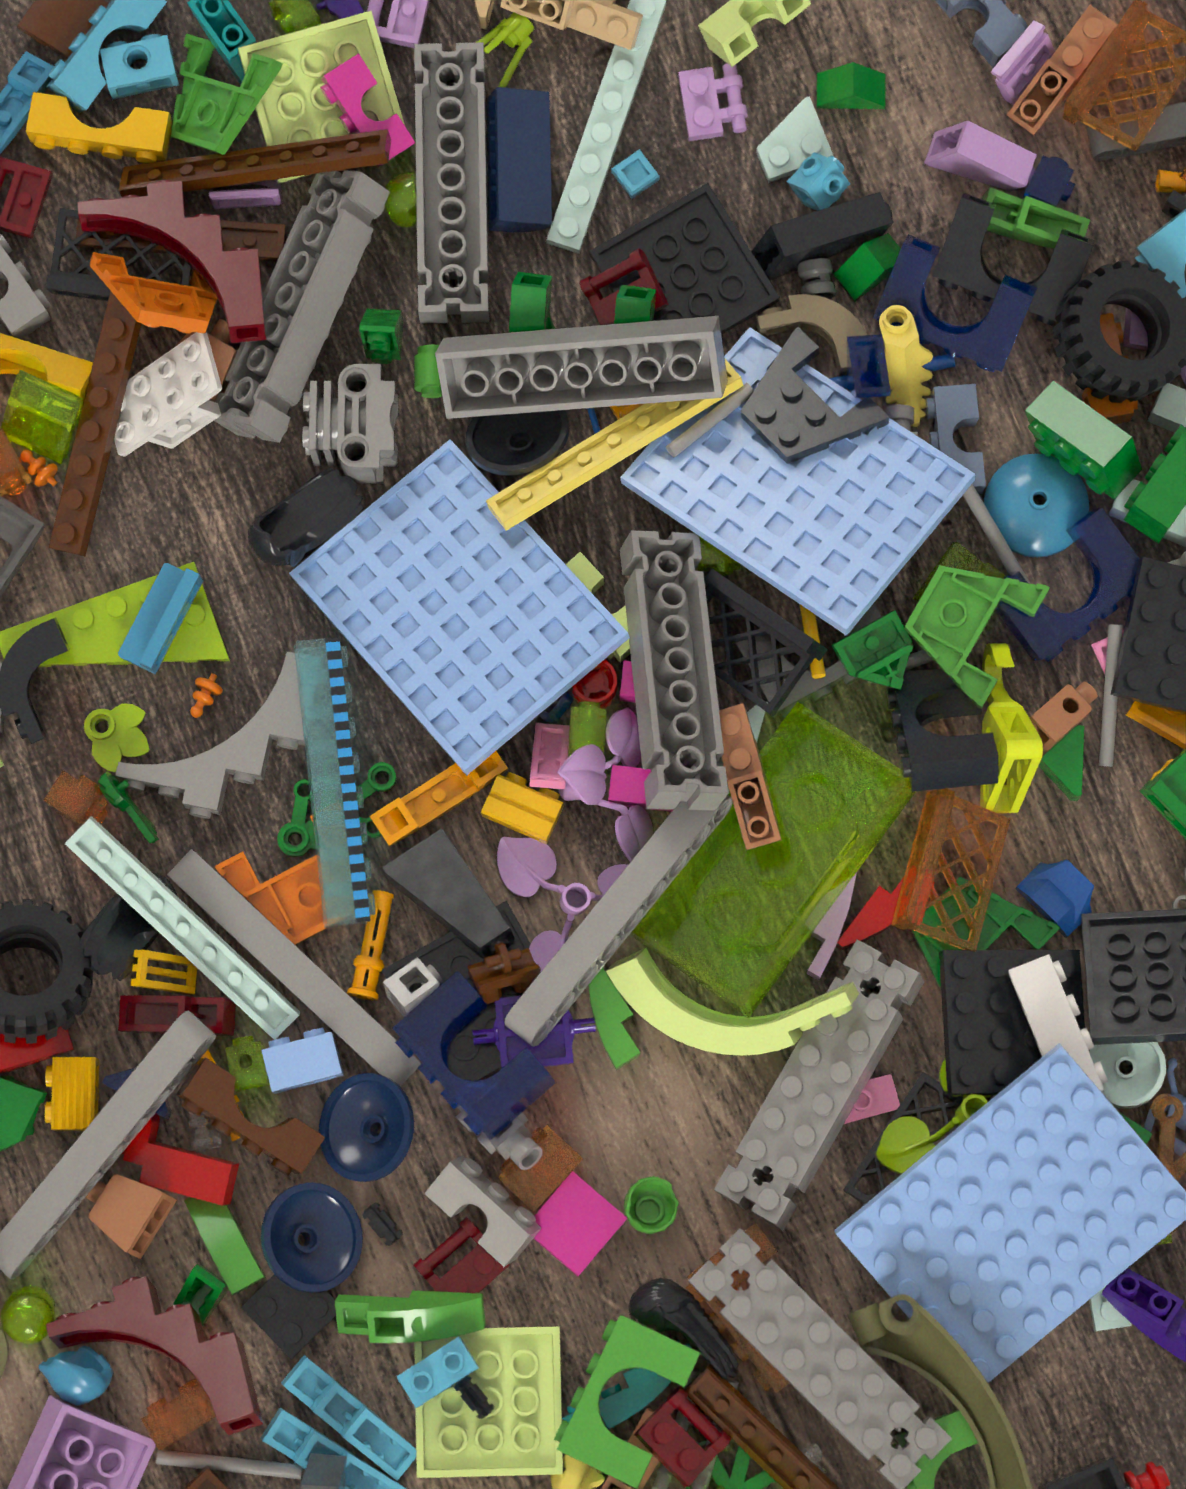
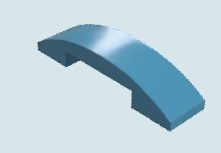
M27 51L8 74V83L0 93V154L27 121L33 92L44 94L52 79L48 74L54 66Z

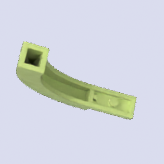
M647 948L615 961L606 970L614 986L626 1002L653 1027L688 1046L723 1055H758L793 1046L802 1036V1031L809 1030L821 1022L820 1018L829 1014L836 1018L849 1012L852 1009V1003L859 995L855 984L850 982L779 1013L754 1017L735 1016L709 1009L685 996L662 974Z

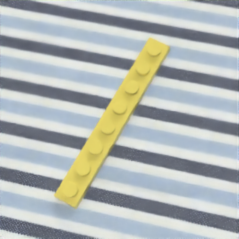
M725 359L728 383L722 398L643 404L559 455L545 466L533 471L487 499L486 503L489 510L505 531L509 530L743 387L741 376Z

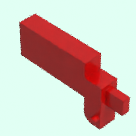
M157 1113L151 1117L122 1152L124 1154V1161L142 1165L139 1183L222 1206L231 1204L239 1163L156 1142L160 1125V1118Z

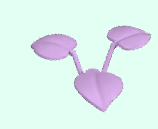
M628 707L613 713L606 726L607 744L610 751L614 754L611 760L606 762L600 748L589 744L580 747L571 754L557 773L566 780L565 789H558L560 796L565 801L582 800L587 805H599L621 813V816L615 822L616 837L622 851L631 862L653 835L651 819L647 812L639 805H633L628 810L624 805L602 800L606 791L605 779L607 776L604 773L605 769L612 767V765H617L620 761L623 766L636 767L641 761L638 721L634 712Z
M502 837L497 850V866L500 877L507 889L515 895L525 898L533 896L538 891L540 885L544 889L559 892L561 894L560 907L567 914L562 934L552 930L544 931L536 936L530 944L529 950L535 963L540 966L542 972L568 940L574 916L582 914L587 909L591 900L599 902L628 865L619 864L605 869L597 879V885L602 895H596L581 883H572L565 887L564 885L546 882V880L554 875L557 865L555 854L547 844L533 838Z

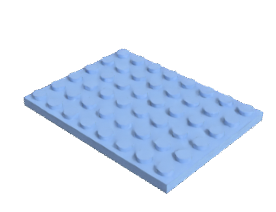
M749 327L724 358L741 376L743 385L748 383L755 390L782 348ZM807 364L796 372L839 417L843 416L861 401L860 398ZM731 394L649 443L621 476V484L846 636L975 481V473L890 418L889 423L884 427L877 429L875 426L862 431L861 436L850 440L844 438L829 444V448L787 464L741 418V409L747 400L680 454L672 457L667 451L666 446Z
M449 439L289 574L460 769L468 775L626 642L630 636L525 520L505 531L486 503L487 499L499 492Z
M1059 1043L837 1227L835 1233L891 1298L900 1294L908 1295L928 1311L963 1348L987 1383H989L1186 1220V1191ZM905 1300L897 1301V1305L911 1319L913 1315L912 1305Z

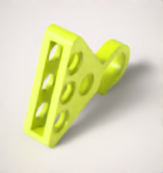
M988 643L983 654L982 671L998 679L987 699L989 706L982 721V733L993 732L998 752V783L980 786V809L982 813H1018L1043 754L1042 739L1023 706L1011 699L1003 686L1002 668L1015 667L1009 646L1006 643Z

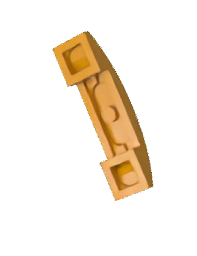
M497 751L468 775L455 763L401 799L398 797L369 817L388 846H391L463 803L494 781L498 774L502 775L506 772L508 767Z

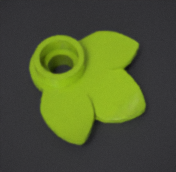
M126 703L120 704L111 711L108 709H96L85 719V733L93 741L92 756L107 771L115 773L122 756L139 757L147 754L150 750L146 736L137 727L146 714L138 706ZM101 721H106L109 724L108 730L104 733H99L96 730L97 724Z

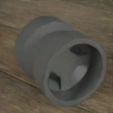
M811 259L798 264V276L803 280L801 294L817 295L827 299L836 296L835 284L830 279V275L833 272L830 259Z

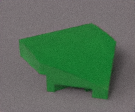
M895 610L831 644L849 676L901 690L904 672L913 646H911L912 640L904 629L905 627Z
M0 1075V1152L25 1141L26 1136L34 1134L35 1128L33 1124L40 1103H44L47 1095L46 1091L25 1085L10 1075Z

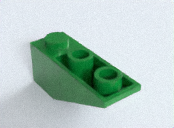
M366 309L359 326L365 356L366 358H372V362L390 364L392 360H401L404 321L402 310Z

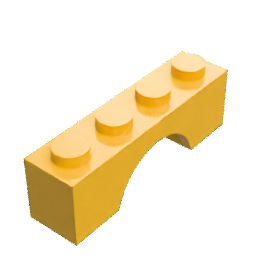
M33 92L26 133L30 142L42 149L51 150L54 149V146L66 147L70 152L84 155L88 154V151L100 152L104 157L110 159H122V156L134 157L138 162L146 164L166 161L173 122L169 112L135 107L131 114L120 124L110 128H93L83 124L73 115L67 97Z
M0 333V374H16L31 379L43 390L46 405L79 415L83 407L93 362Z

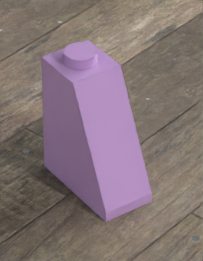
M967 120L934 133L924 164L1006 191H1013L1027 186L1031 181L1035 171L1033 164L1037 154Z

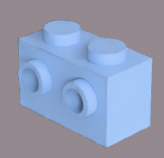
M317 1028L304 1032V1039L290 1042L289 1037H283L268 1042L269 1048L262 1049L261 1051L271 1091L274 1094L344 1076L337 1044L332 1032L325 1033L324 1028Z

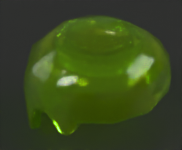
M415 171L398 174L392 177L385 186V189L390 191L385 202V210L394 223L404 228L413 227L417 222Z
M26 1285L15 1289L6 1299L1 1310L3 1330L15 1342L27 1345L45 1339L48 1336L46 1324L56 1321L55 1301L42 1287Z

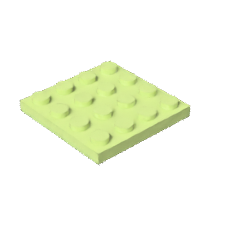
M372 11L238 48L244 73L247 71L253 53L283 63L281 70L255 108L266 146L349 135L339 118L343 115L336 102L331 105L327 101L320 87L324 85L321 78L325 74L358 53L377 81V84L362 96L361 107L364 114L371 120L384 121L397 113L404 124ZM307 175L280 178L276 180L279 184Z
M560 1326L484 1328L476 1332L459 1335L480 1367L468 1375L472 1378L470 1381L473 1385L475 1383L488 1398L486 1401L489 1405L492 1403L494 1409L485 1418H477L478 1413L472 1411L460 1397L462 1393L459 1390L456 1392L454 1388L456 1383L416 1408L417 1478L563 1474V1453L557 1450L559 1442L554 1440L562 1423ZM458 1336L414 1342L415 1364Z

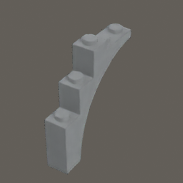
M287 652L281 673L266 702L243 728L214 748L196 756L169 763L130 764L118 762L115 776L119 781L123 782L126 780L129 783L127 789L144 791L145 786L157 788L158 794L172 798H179V794L183 793L182 804L185 808L190 809V815L210 819L211 813L221 815L229 774L234 775L233 780L242 783L254 784L255 779L264 781L272 740H277V746L297 750L298 745L307 746L324 669L322 658Z

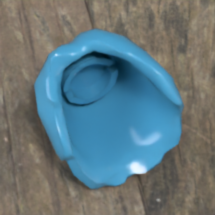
M84 1345L78 1351L61 1352L55 1357L48 1358L46 1362L39 1364V1370L46 1377L56 1394L63 1401L76 1406L86 1404L101 1396L106 1391L113 1376V1370L107 1359L102 1354H97L91 1347Z

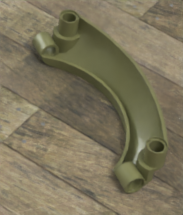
M900 1294L879 1304L874 1303L847 1315L857 1340L865 1352L895 1360L912 1368L943 1391L959 1409L980 1446L986 1464L990 1489H1032L1019 1443L994 1392L963 1348L928 1311L910 1296ZM905 1300L913 1307V1315L906 1322H899L892 1315V1307L897 1301Z

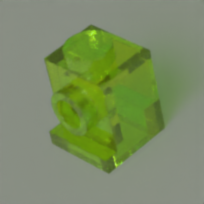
M271 0L268 2L271 15L275 20H278L286 34L321 25L320 16L308 0Z
M253 1036L233 1039V1046L227 1047L225 1050L230 1074L236 1077L234 1091L239 1092L269 1086L270 1083L261 1051L264 1049L263 1042H254ZM245 1055H249L253 1060L252 1065L246 1069L240 1066V1059Z

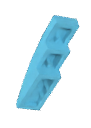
M303 1355L281 1382L287 1390L310 1407L315 1414L338 1431L343 1438L396 1481L416 1459V1448L306 1355Z
M281 1407L260 1438L263 1442L288 1456L305 1469L310 1453L347 1456L345 1489H407Z

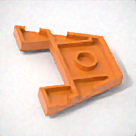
M93 252L90 267L137 322L151 328L159 326L175 328L187 334L193 332L206 333L217 302V296L196 270L193 271L191 277V286L130 276L124 257Z
M338 801L310 816L326 850L260 884L243 851L214 866L219 874L294 945L355 914L349 854L341 806Z

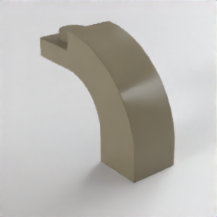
M809 294L789 295L787 301L788 310L783 311L781 307H774L764 310L762 315L757 316V332L764 337L793 332L797 327L802 331L811 332L821 337L833 352L838 376L873 369L875 358L864 327L848 309L833 300Z

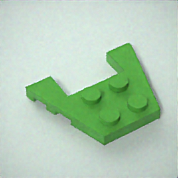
M186 34L184 47L188 48L187 62H181L180 75L184 76L182 95L178 94L176 96L171 137L181 142L225 155L281 70L283 63L253 53L240 87L204 77L215 47L207 39Z
M939 565L904 629L978 708L982 709L998 679L967 663V658L1000 601H1004L1034 618L1050 587L1038 583L1035 585L1019 582V580L1011 578L991 577L984 575V573Z

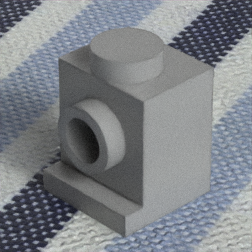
M418 957L383 981L387 998L408 1023L414 1019V1014L442 995L440 988L441 976L431 964L426 967Z

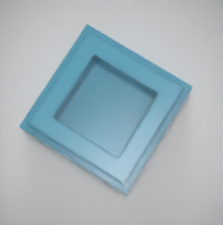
M640 149L612 168V174L631 199L660 180L659 174Z

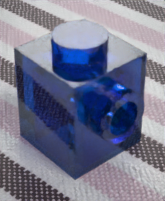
M1043 155L1025 190L1023 198L1028 196L1058 207L1061 200L1067 203L1076 185L1071 182L1074 170L1069 168V164L1058 157L1048 158Z

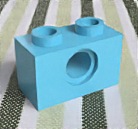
M150 34L142 37L141 41L132 43L117 41L109 44L107 48L100 49L107 87L112 100L179 85L172 48L167 35ZM137 59L147 61V64L141 69L131 68L132 63Z
M458 1336L398 1375L397 1379L414 1406L418 1408L480 1367L462 1338Z

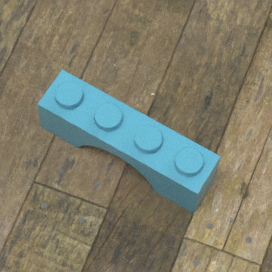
M111 0L106 8L100 5L89 19V22L93 25L86 35L80 32L70 44L69 49L73 52L65 62L60 59L48 74L52 80L47 88L57 96L67 97L71 107L79 113L87 110L107 83L101 73L98 60L100 46L105 37L111 31L118 29H129L137 32L147 29L167 1Z

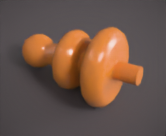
M23 450L21 452V460L29 464L28 473L32 476L36 475L34 484L37 487H42L48 482L54 487L58 483L53 478L58 471V466L55 463L45 466L46 459L44 457L35 459L30 450Z
M211 673L209 679L198 677L195 680V685L201 691H194L192 695L197 701L190 709V713L194 718H199L203 715L204 705L211 706L214 703V699L210 696L211 694L215 696L222 694L223 689L215 683L217 675Z

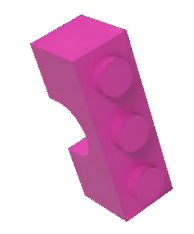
M359 53L321 78L324 85L320 89L331 105L336 102L343 115L339 118L349 134L388 129L391 137L389 160L415 144V141L397 113L384 121L371 120L364 114L361 107L362 96L373 88L377 81Z

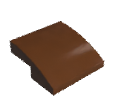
M34 0L17 27L44 47L48 45L61 56L68 59L73 52L69 49L70 44L80 32L86 35L93 25L89 22L91 16L100 5L106 8L109 3L105 0Z

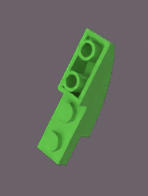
M412 1290L409 1298L338 1295L335 1300L338 1334L369 1335V1343H409L444 1339L483 1330L486 1326L483 1294Z

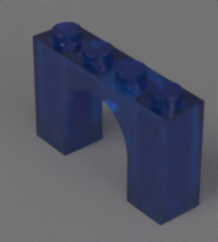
M908 234L900 249L873 319L879 321L881 314L890 306H904L914 317L919 334V343L925 345L936 344L943 347L944 352L956 358H963L964 356L976 361V365L986 371L994 372L996 369L1002 372L1037 291V287L1005 275L990 311L984 318L967 326H955L945 323L931 311L925 293L926 283L940 247ZM893 322L891 325L901 326L902 324L900 322Z
M1102 507L1091 510L1066 530L1088 560L1093 573L1091 593L1081 607L1070 613H1060L1050 609L1042 602L1034 618L1004 601H1000L995 609L1033 661L1045 659L1048 662L1064 650L1061 645L1072 637L1075 641L1091 630L1089 623L1098 616L1102 620L1114 613L1119 608L1116 603L1127 595L1129 599L1131 598L1139 557ZM1020 571L1010 572L1002 578L1019 580V582L1028 583Z
M457 971L393 1027V1030L400 1037L395 1043L408 1058L414 1054L422 1062L418 1067L419 1071L431 1084L438 1080L445 1088L440 1093L441 1096L454 1110L460 1105L467 1113L463 1121L475 1135L478 1136L483 1132L491 1140L556 1082L527 1047L490 1078L480 1081H468L451 1073L448 1065V1050L451 1041L466 1024L487 1007L482 997Z

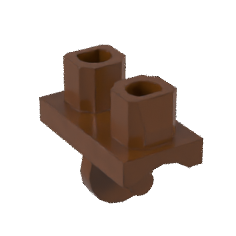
M500 942L494 945L495 955L484 958L482 962L467 966L468 974L485 1003L488 1004L500 1000L502 997L501 988L511 985L515 992L521 994L529 988L534 979L541 973L540 966L535 963L529 948L523 950L517 948L507 951L505 944Z

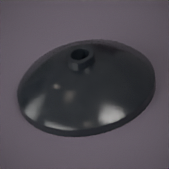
M565 410L473 417L466 431V446L471 459L488 472L498 475L526 474L545 466L562 451L570 433L569 420Z

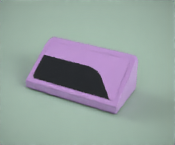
M266 180L211 188L209 198L214 209L276 206L282 204L281 183L278 184L277 180Z

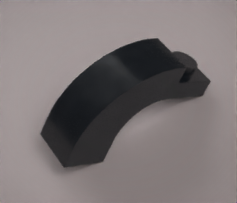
M56 617L24 633L12 645L0 669V709L3 717L17 712L19 718L14 720L21 738H29L31 744L47 737L31 702L29 692L31 678L35 670L44 661L70 650Z

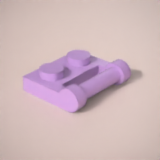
M370 0L367 12L372 11L380 41L414 48V44H420L430 0H393L387 28L378 26L384 0Z

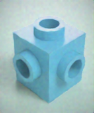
M816 152L806 158L801 163L800 168L787 180V183L802 204L816 211L828 208L832 203L836 202L844 190L851 184L843 174L845 168L838 159L833 156L827 158Z

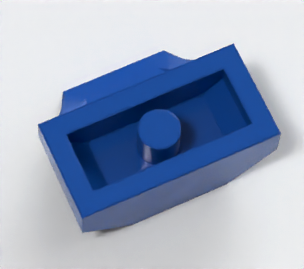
M1067 859L1052 864L1040 862L1015 888L1048 921L1057 924L1060 927L1058 931L1065 938L1082 923L1081 914L1092 913L1090 900L1094 885Z

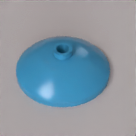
M1026 454L1006 462L991 478L984 496V504L1011 551L1027 557H1047L1068 548L1083 531L1089 513L1088 493L1078 473L1075 476L1071 475L1061 466L1059 459L1053 456L1047 457L1043 454ZM1042 495L1045 498V504H1035L1033 496Z

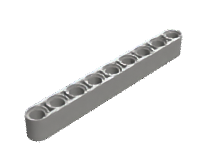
M727 795L716 810H688L687 801L679 802L511 1008L504 1021L506 1027L533 1047L540 1044L724 819L733 804L731 796Z
M191 849L167 874L187 895L380 1075L392 1079L401 1087L421 1065L408 1050L196 852Z
M186 1011L176 1019L0 1232V1270L9 1279L17 1278L26 1270L212 1045L216 1035L190 1011Z

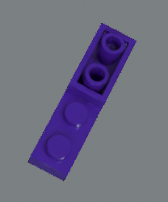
M1129 1268L1106 1285L1102 1295L1117 1311L1158 1345L1186 1362V1310L1182 1308L1184 1303L1182 1299Z

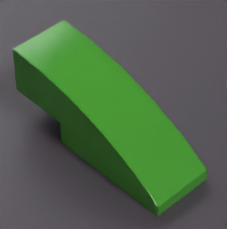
M991 187L982 197L983 200L996 204L987 231L1038 246L1055 249L1062 229L1085 237L1090 223V219L1028 196L1021 199Z
M602 967L588 985L590 1004L603 1047L617 1071L640 1056L641 1052L623 1026L625 1022L633 1018V1013Z
M192 1197L184 1200L213 1261L232 1295H236L266 1278L250 1248L249 1242L228 1205L222 1206Z

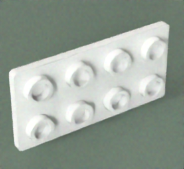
M207 332L205 334L194 333L128 379L114 436L118 455L126 457L147 441L173 449L221 416L218 403L209 400L222 390V385Z

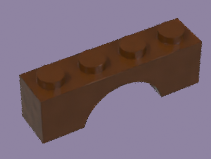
M200 1058L176 1094V1096L184 1100L181 1106L198 1117L201 1113H204L214 1121L211 1126L222 1134L229 1137L231 1133H234L243 1139L241 1146L254 1155L259 1156L262 1152L272 1158L273 1161L270 1165L287 1176L291 1172L302 1174L325 1137L296 1117L287 1118L280 1124L269 1128L260 1127L249 1122L241 1114L235 1102L234 1087L236 1077L209 1059Z

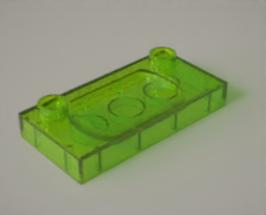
M798 701L759 752L782 840L746 850L734 804H732L724 819L631 932L637 941L747 1018H750L915 794L911 790L909 777L903 778L901 769Z

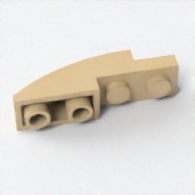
M502 0L500 6L560 30L569 27L628 50L635 47L643 14L616 5V0Z

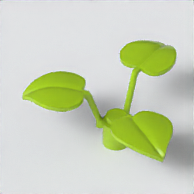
M944 1059L939 1071V1080L943 1090L947 1093L946 1063ZM953 1095L963 1096V1102L958 1107L955 1117L932 1136H930L927 1125L920 1119L911 1116L897 1118L887 1126L882 1134L876 1150L877 1159L891 1171L899 1174L904 1173L935 1147L933 1142L939 1140L955 1126H960L988 1103L986 1099L991 1095Z

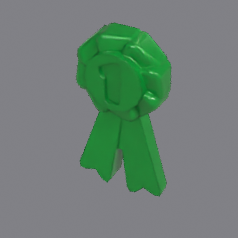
M108 771L101 775L98 780L100 790L111 805L119 808L122 812L126 811L150 844H154L159 840L156 835V827L133 803L125 788L129 786V783L126 780L120 783Z

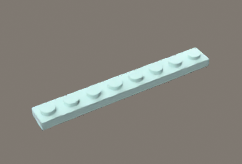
M630 0L627 9L643 14L635 47L628 50L614 45L548 233L547 244L580 254L667 0Z
M92 816L66 841L65 845L274 1040L300 1015V1011Z

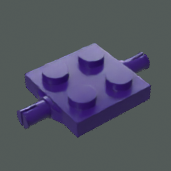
M521 996L504 997L495 1001L496 1019L494 1028L472 1030L473 1037L487 1035V1037L473 1038L474 1045L495 1042L500 1052L502 1071L574 1064L572 1051L574 1034L596 1032L595 1025L582 1026L595 1024L594 1017L573 1020L568 1010L540 1044L533 1047L504 1024L507 1014Z

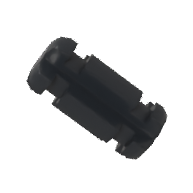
M376 1202L369 1206L362 1216L364 1219L368 1217L370 1220L368 1224L380 1238L384 1237L387 1240L385 1244L390 1246L400 1239L403 1231L401 1229L396 1230L395 1226L397 1224L385 1210L380 1211L379 1207L381 1205Z
M466 1376L456 1383L454 1388L456 1392L459 1390L462 1393L460 1397L468 1407L478 1413L477 1418L483 1419L493 1411L494 1405L492 1403L489 1405L486 1401L488 1400L486 1395L476 1383L472 1384L470 1376Z

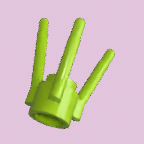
M514 12L475 42H483L484 45L490 42L484 48V53L486 54L490 53L502 41L512 48L515 45L519 46L498 86L503 88L507 87L525 50L533 42L529 37L534 30L533 24L527 17Z

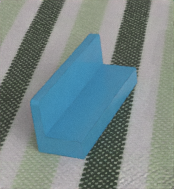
M169 563L163 564L118 652L120 658L156 674L203 583L199 573L188 568L183 571Z

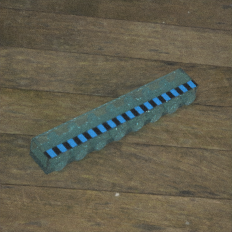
M339 637L296 641L294 654L324 928L367 924L370 921V915L375 914V900L373 893L367 894L366 879H371V864L369 858H363L362 844H366L368 839L366 823H360L358 809L364 807L362 787H356L354 773L360 772L358 752H352L350 738L356 737L354 716L348 717L347 703L352 702L350 681L344 682L343 668L348 667L346 646H340Z

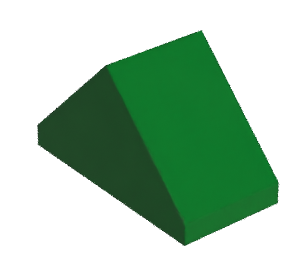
M855 62L817 73L816 108L885 109L886 74Z
M887 233L863 243L834 273V277L853 301L856 302L907 264L910 259L890 234Z
M1077 725L1042 756L1038 765L1070 801H1078L1082 796L1083 725Z
M196 1264L173 1305L190 1304L200 1316L203 1327L229 1289L225 1281L204 1266Z

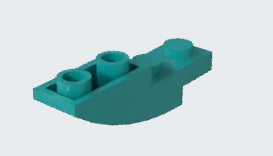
M190 0L187 2L188 6L241 85L245 73L238 48L256 43V38L228 0Z
M688 1343V1344L685 1345V1346L691 1348L690 1343ZM631 1368L623 1373L629 1387L622 1390L620 1384L603 1390L601 1393L602 1399L599 1401V1409L607 1429L616 1426L642 1410L672 1381L641 1368ZM571 1406L566 1407L569 1415L562 1417L567 1422H570L575 1408Z

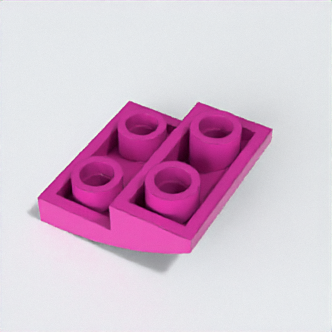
M572 1171L535 1214V1222L542 1229L533 1239L579 1277L623 1225L627 1217Z

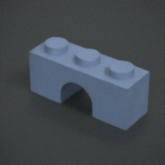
M935 0L949 18L964 9H974L983 15L986 24L975 32L972 44L992 68L997 65L1028 28L1027 23L1019 14H1013L1008 9L1006 0Z
M976 384L934 387L931 398H926L927 419H933L934 432H929V444L975 473V481L972 484L978 494H982L986 487L983 452L962 451L953 440V433L962 427L976 426L979 412Z

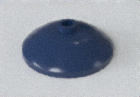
M363 1073L346 1079L334 1089L323 1107L319 1123V1133L325 1137L321 1143V1149L328 1164L342 1177L358 1182H372L382 1179L401 1164L409 1151L413 1139L414 1115L408 1096L395 1081L383 1075ZM381 1125V1132L378 1135V1128Z
M314 1182L292 1186L281 1192L272 1201L264 1215L261 1227V1245L264 1257L272 1272L283 1283L293 1289L303 1292H321L332 1289L350 1276L361 1255L363 1235L357 1212L350 1201L333 1187ZM299 1234L304 1236L305 1243L303 1246L298 1242Z

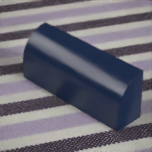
M496 87L487 97L489 231L532 232L548 228L552 225L550 92Z

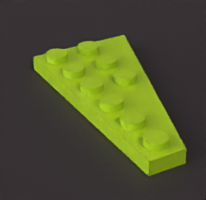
M194 562L177 567L183 571L188 568L198 573ZM158 575L0 631V650L3 658H5L12 645L24 633L56 617L70 650L44 661L39 667L132 664L120 658L118 652ZM203 584L196 594L162 662L230 661Z

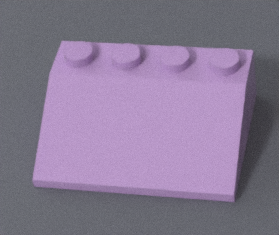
M49 1395L7 1489H137L157 1441L82 1407Z

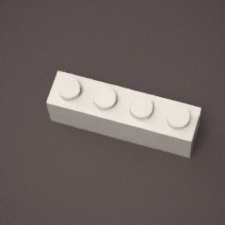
M1048 954L1008 970L1042 1057L1060 1043L1097 1088L1104 1093L1102 1084L1108 1082L1106 1074L1100 1062L1093 1063L1088 1050L1093 1049L1094 1045L1087 1028L1080 1030L1074 1016L1079 1015L1080 1011L1073 994L1065 995L1061 983L1067 980L1059 960L1052 963Z

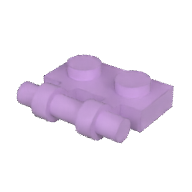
M728 63L722 66L724 78L714 80L712 67L678 72L689 141L722 137V123L732 122L734 133H741L747 130L745 118L748 117L746 105L742 103L740 89L743 88L741 75L737 73L736 64L733 67ZM727 92L729 107L719 109L717 94Z

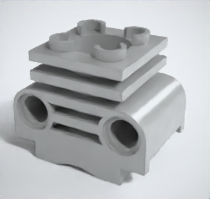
M353 364L344 368L338 379V398L335 396L331 381H324V398L321 396L317 381H310V392L303 393V411H307V422H309V426H303L302 432L306 456H311L314 466H321V450H323L327 465L335 466V450H337L345 476L352 477V481H355V483L384 484V467H398V448L394 439V427L398 418L399 398L398 394H396L395 381L381 380V364ZM357 388H364L360 392H352ZM355 456H363V458L358 461L351 460Z

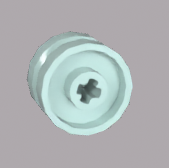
M1158 1042L1094 1045V1048L1090 1049L1089 1053L1093 1063H1101L1108 1082L1102 1084L1104 1088L1103 1095L1115 1108H1137L1149 1102L1162 1087L1166 1075L1165 1055ZM1126 1061L1127 1065L1133 1066L1130 1074L1125 1075L1120 1072L1119 1066L1121 1062Z

